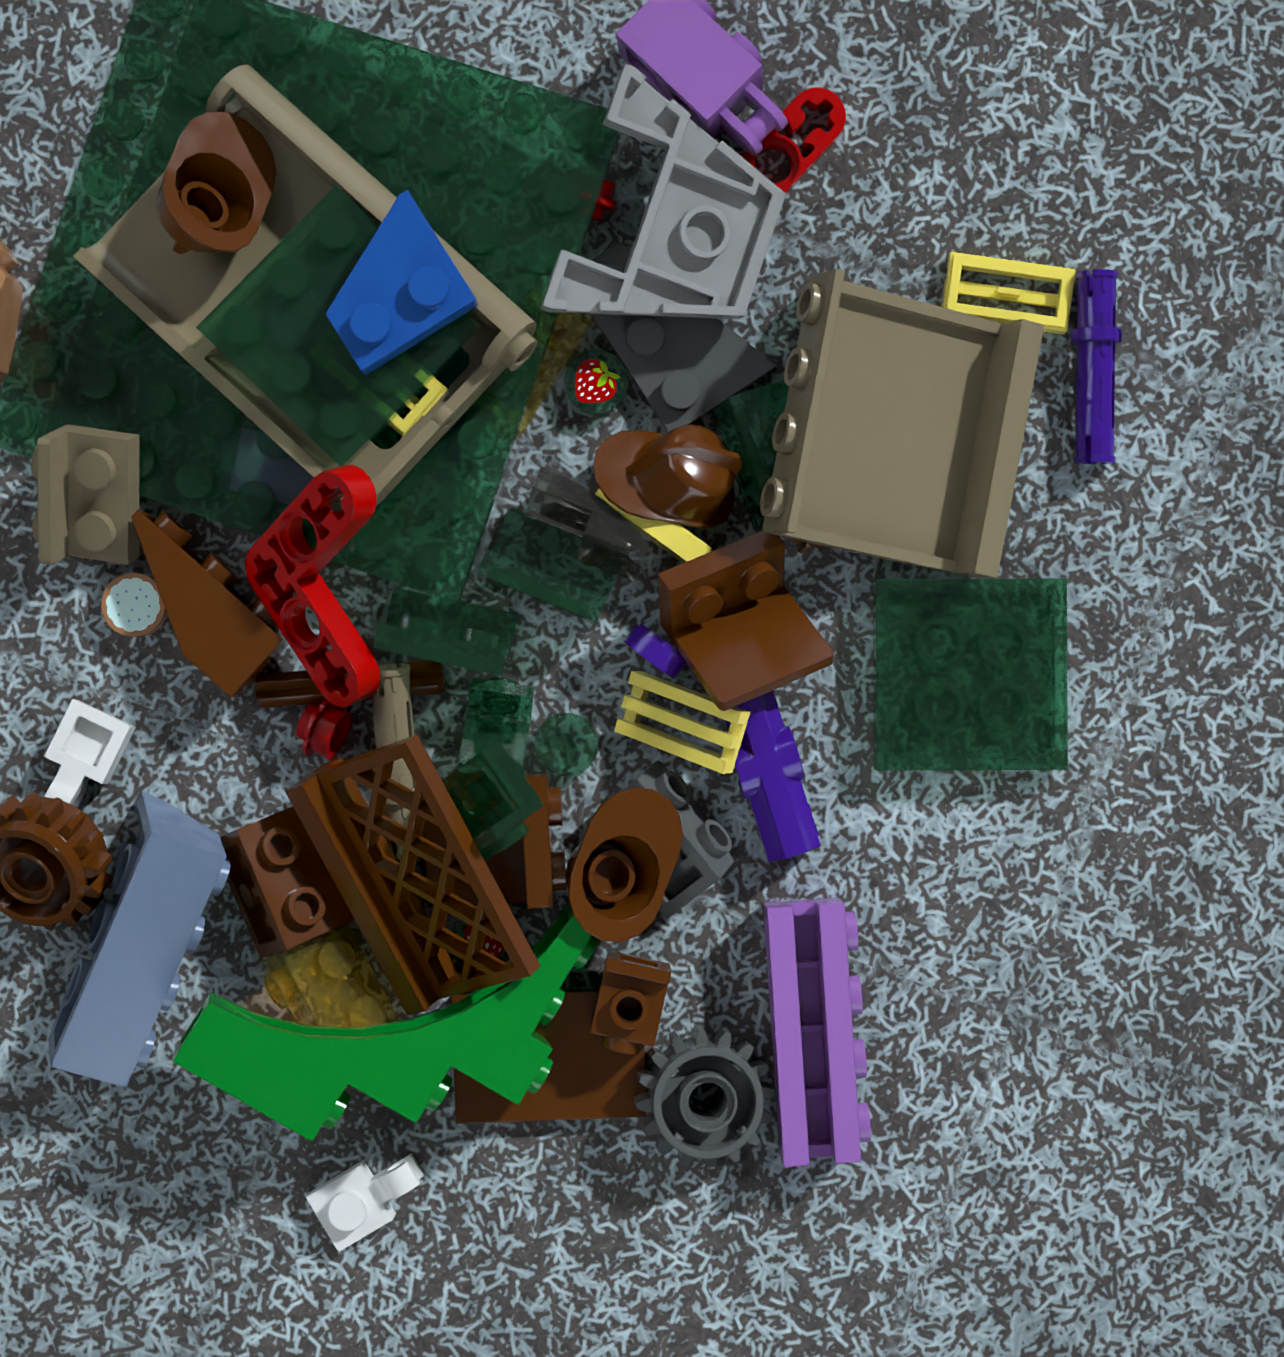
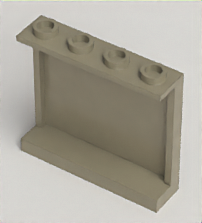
M837 268L810 277L809 283L803 287L797 302L796 316L798 321L801 322L797 347L790 353L785 366L784 380L785 384L789 386L785 411L777 419L773 430L772 445L777 454L773 475L767 480L760 500L761 514L765 516L762 532L957 576L997 578L1044 325L1025 319L999 323L844 281L845 271Z

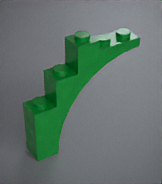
M567 902L540 940L531 947L541 967L530 977L478 989L455 1003L408 1020L364 1027L307 1026L257 1014L210 992L176 1046L172 1062L311 1142L322 1126L331 1130L342 1116L351 1097L350 1094L344 1091L348 1084L414 1123H417L425 1108L434 1112L445 1098L453 1080L451 1076L447 1075L451 1066L519 1105L527 1091L535 1094L541 1088L553 1064V1060L548 1058L553 1048L534 1029L539 1022L547 1025L553 1019L565 996V991L560 989L561 985L573 966L581 969L587 963L599 939L583 930L573 916L570 902Z

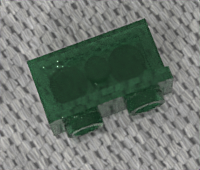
M499 739L442 780L485 861L496 853L499 854L529 833L530 830L523 820L544 806L542 800L527 781L522 766L515 758L509 755ZM434 865L439 874H441L442 869Z

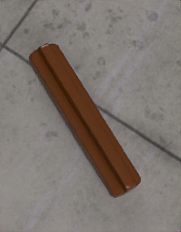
M438 660L406 662V664L410 665L411 696L436 695L444 692L445 671L442 662ZM306 670L265 673L258 675L256 678V697L259 706L263 708L321 704L326 700ZM372 696L363 700H372Z

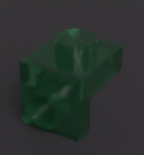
M494 677L488 680L472 678L470 680L468 710L458 758L457 775L520 784L532 720L533 687L520 685L518 682L504 677Z

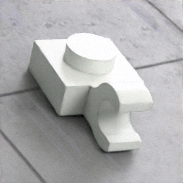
M72 699L44 757L61 765L45 797H58L78 808L87 790L89 779L101 784L109 783L136 727L80 700Z
M412 1153L374 1176L366 1162L362 1160L309 1192L306 1199L337 1251L340 1252L392 1221L396 1212L389 1200L396 1199L420 1184L418 1179L425 1174Z

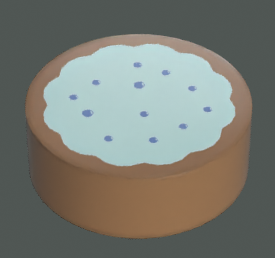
M127 573L118 576L108 584L102 596L101 609L105 621L114 631L125 636L144 637L150 635L164 624L168 616L155 579L144 574Z

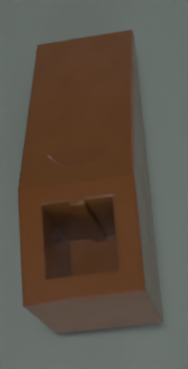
M137 510L131 518L182 654L230 697H242L256 682L257 676L265 672L289 643L259 597L250 604L233 588L240 579L231 569L212 554L202 561L185 545L192 538V535L164 511L155 519L151 514Z

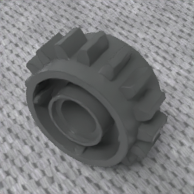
M701 1024L694 1025L692 1037L682 1039L675 1031L669 1033L671 1045L663 1052L652 1047L648 1051L654 1061L651 1070H638L636 1075L639 1083L646 1087V1093L634 1096V1104L637 1110L651 1112L640 1122L645 1135L661 1132L655 1144L658 1152L664 1156L676 1148L681 1166L687 1168L694 1157L703 1159L708 1170L715 1169L717 1158L728 1155L734 1163L740 1160L739 1149L747 1142L758 1146L761 1142L755 1133L759 1124L771 1123L773 1119L771 1113L764 1108V1100L775 1097V1089L770 1083L759 1081L770 1070L768 1065L762 1058L747 1062L752 1055L754 1047L745 1038L732 1047L731 1033L724 1027L719 1028L714 1038L707 1036ZM703 1083L717 1084L720 1088V1094L712 1107L705 1110H696L689 1106V1097L695 1087Z

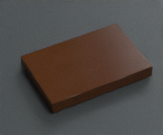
M599 988L563 990L565 991L563 1002L553 1019L547 1025L539 1022L534 1029L553 1048L548 1058L553 1060L552 1068L541 1088L535 1094L527 1091L520 1104L517 1105L454 1068L456 1124L646 1117L647 1112L637 1110L634 1104V1096L646 1093V1087L639 1083L636 1077L638 1070H645L644 1045L640 1044L639 1052L636 1055L619 1053L603 1048L601 1046L603 1035L590 1033ZM471 993L452 996V1003L461 1000ZM625 997L617 1005L619 1015L626 1019L637 1017L642 1010L640 1001L634 997Z

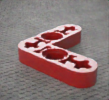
M343 465L316 475L248 551L245 561L247 578L253 590L321 694L328 702L337 707H347L374 695L380 684L379 666L374 655L319 573L371 519L376 510L377 497L375 487L366 472L355 465ZM343 497L340 502L342 510L334 512L329 506L337 504ZM304 518L312 524L316 532L317 545L315 549L307 543L303 534L302 524ZM306 607L311 608L319 622V636L311 631L307 623ZM331 645L333 649L328 650L327 647Z

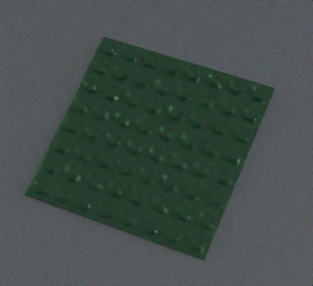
M136 0L15 348L8 375L5 377L0 392V448L32 459L38 439L67 424L138 434L140 496L260 537L314 478L73 257L81 247L87 248L96 244L165 172L180 134L193 118L207 112L208 98L215 86L231 70L240 65L248 64L393 195L398 197L401 193L408 190L431 228L537 323L532 337L538 341V344L526 362L515 371H510L506 368L387 497L376 506L371 519L331 560L459 604L559 315L557 312H547L539 309L557 255L561 250L579 256L621 132L602 125L607 108L268 1ZM235 92L229 98L227 104L235 98ZM340 249L304 287L318 292L331 306L360 259V256L351 249ZM268 326L264 329L262 333L264 344L380 449L392 448L402 438L398 432L308 353H293L283 349L272 338ZM441 329L405 351L447 389L467 368L470 361L469 355ZM338 345L329 353L332 358L402 419L411 411L410 408L370 373L365 376L355 360ZM393 359L382 365L386 371L418 399L421 400L428 392L423 385ZM340 501L335 505L329 506L334 512L342 510ZM304 518L302 524L303 534L307 543L315 549L317 545L316 532L312 524Z

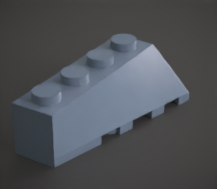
M142 790L133 812L140 814L142 827L134 845L121 842L113 864L116 867L112 882V892L116 894L113 903L104 901L98 904L90 925L87 949L94 952L91 960L84 958L77 960L48 1038L51 1067L125 1088L135 1066L143 1068L150 1058L156 1037L155 1030H152L160 1009L168 1011L174 1003L180 985V974L176 973L185 952L193 954L196 951L205 927V917H202L201 914L209 896L217 897L222 892L230 870V860L226 859L227 856L218 833L166 801Z

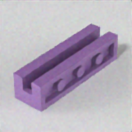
M838 897L763 902L779 1154L783 1166H809V1158L833 1157L836 1164L861 1162L860 1142L871 1141V1123L868 1104L858 1103L856 1078H866L867 1061L864 1040L853 1039L852 1015L862 1014L863 1011L859 975L849 976L848 951L858 950L855 912H845V903Z

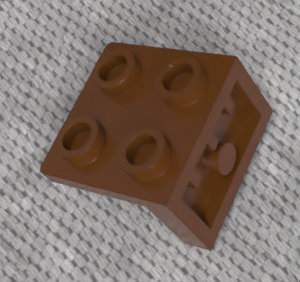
M760 531L658 573L660 625L718 709L722 711L745 703L833 663V650L784 587L785 543L777 535Z
M293 806L220 837L227 856L226 859L230 860L227 881L260 958L289 950L354 920L352 913Z

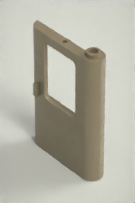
M248 64L240 65L227 73L215 86L208 98L206 111L229 112L247 120L263 135L273 153L276 167L273 193L258 231L250 244L235 252L201 253L192 250L184 254L174 252L175 240L170 237L162 226L157 212V197L162 184V174L96 244L87 248L81 247L73 257L310 475L315 477L323 471L343 465H355L363 469L375 487L377 506L506 368L510 371H515L526 362L538 344V341L532 337L537 323L435 232L479 304L441 328L449 338L469 355V365L449 386L445 394L425 416L422 415L392 448L380 449L267 347L262 340V333L267 327L268 308L279 293L292 287H304L340 249H351L361 257L397 197ZM235 92V98L227 104L229 98Z

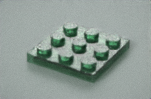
M335 185L196 328L339 466L349 465L431 379L481 330V327L468 313H465L365 376L326 316V312L379 226Z
M1067 578L873 580L874 770H1068Z

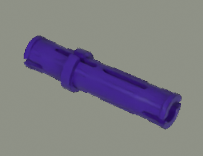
M1093 269V275L1088 270L1076 273V280L1078 281L1077 328L1070 330V343L1077 345L1076 451L1074 464L1116 463V457L1114 456L1116 344L1122 342V329L1116 327V279H1118V271Z

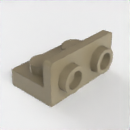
M67 424L40 437L31 461L32 474L37 480L38 508L33 518L32 531L34 539L38 542L39 562L54 565L67 556L129 565L139 558V537L131 516L139 510V435Z

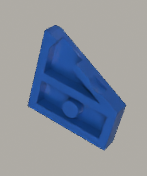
M406 190L395 200L326 312V316L356 364L366 376L479 304L411 194Z

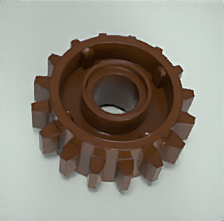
M33 792L22 802L12 795L0 805V911L3 914L26 925L44 926L46 929L52 930L61 921L69 927L74 926L83 915L89 916L105 897L103 892L113 881V876L105 871L113 857L112 854L107 852L103 839L104 835L85 813L58 797H39L37 793Z

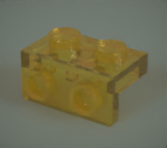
M348 923L262 960V965L267 973L264 975V984L269 996L279 1008L287 1010L294 1023L307 1026L364 1027L399 1021Z

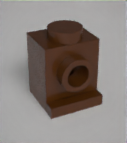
M607 950L590 1033L603 1035L601 1040L603 1048L619 1053L636 1055L639 1052L640 1044L654 1047L666 991L671 977L670 964ZM625 997H634L642 1005L640 1014L633 1019L623 1018L617 1011L619 1001Z

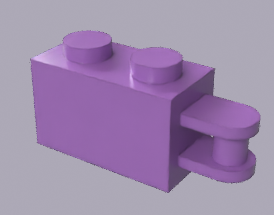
M649 0L616 33L620 57L627 64L637 68L647 77L645 81L667 100L671 101L673 99L691 114L690 119L711 137L715 138L724 130L745 151L752 156H756L763 149L761 141L773 129L781 131L788 124L783 112L762 92L763 74L762 64H760L762 56L757 48L741 33L736 32L731 37L716 23L717 15L706 0ZM748 105L754 112L742 122L737 115Z

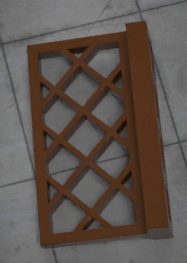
M417 734L345 761L340 757L324 763L285 791L407 1016L426 1011L438 999L530 977L541 967ZM403 758L416 782L415 791L391 779L395 760ZM354 780L372 789L369 806ZM387 798L410 810L407 828L384 815ZM425 819L440 827L447 840L446 849L422 837ZM386 838L403 847L400 863L396 859ZM417 856L442 869L438 885L414 872ZM455 877L471 885L478 898L477 907L452 893ZM416 894L434 904L431 919L428 918ZM448 913L472 926L469 941L445 928ZM486 934L502 943L511 961L504 962L483 950ZM447 951L464 960L462 974L457 972Z

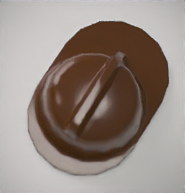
M206 112L193 118L180 134L163 174L162 184L157 197L158 216L162 226L170 237L175 240L174 252L178 254H184L189 250L201 253L235 252L247 247L256 235L273 193L276 167L273 153L263 135L247 120L229 112Z
M683 425L665 434L631 430L611 435L596 450L592 468L599 489L609 502L623 512L649 520L710 529L724 523L733 511L735 500L733 485L735 477L742 468V456L730 451L726 443L713 431L702 426Z
M633 787L611 796L598 807L588 824L582 842L574 849L567 863L566 883L573 916L585 932L601 941L623 942L639 936L654 921L662 904L665 890L680 853L683 830L680 815L670 799L657 791Z

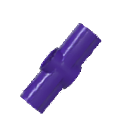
M772 690L738 705L737 707L750 711L735 762L739 777L738 784L743 798L749 799L767 861L787 859L821 847L818 838L819 833L801 781L805 780V774L790 727H784L774 691ZM723 720L725 721L727 730L729 731L731 722Z

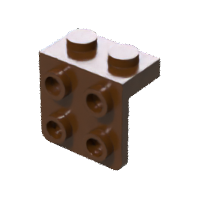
M548 773L441 779L506 902H527V909L554 907L556 901L555 891L567 890L565 851L553 852L552 826H563L561 787H549ZM425 819L423 826L424 838L446 849L447 840L440 827ZM426 860V877L438 885L442 869ZM455 877L452 893L472 905H477L478 898L471 885Z

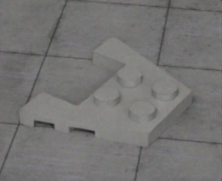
M625 63L620 71L602 125L664 149V155L626 267L622 273L568 251L561 250L557 255L539 309L557 313L740 319L746 314L786 193L724 141L717 142L690 119L691 114L675 100H667L645 81L647 77L637 68Z

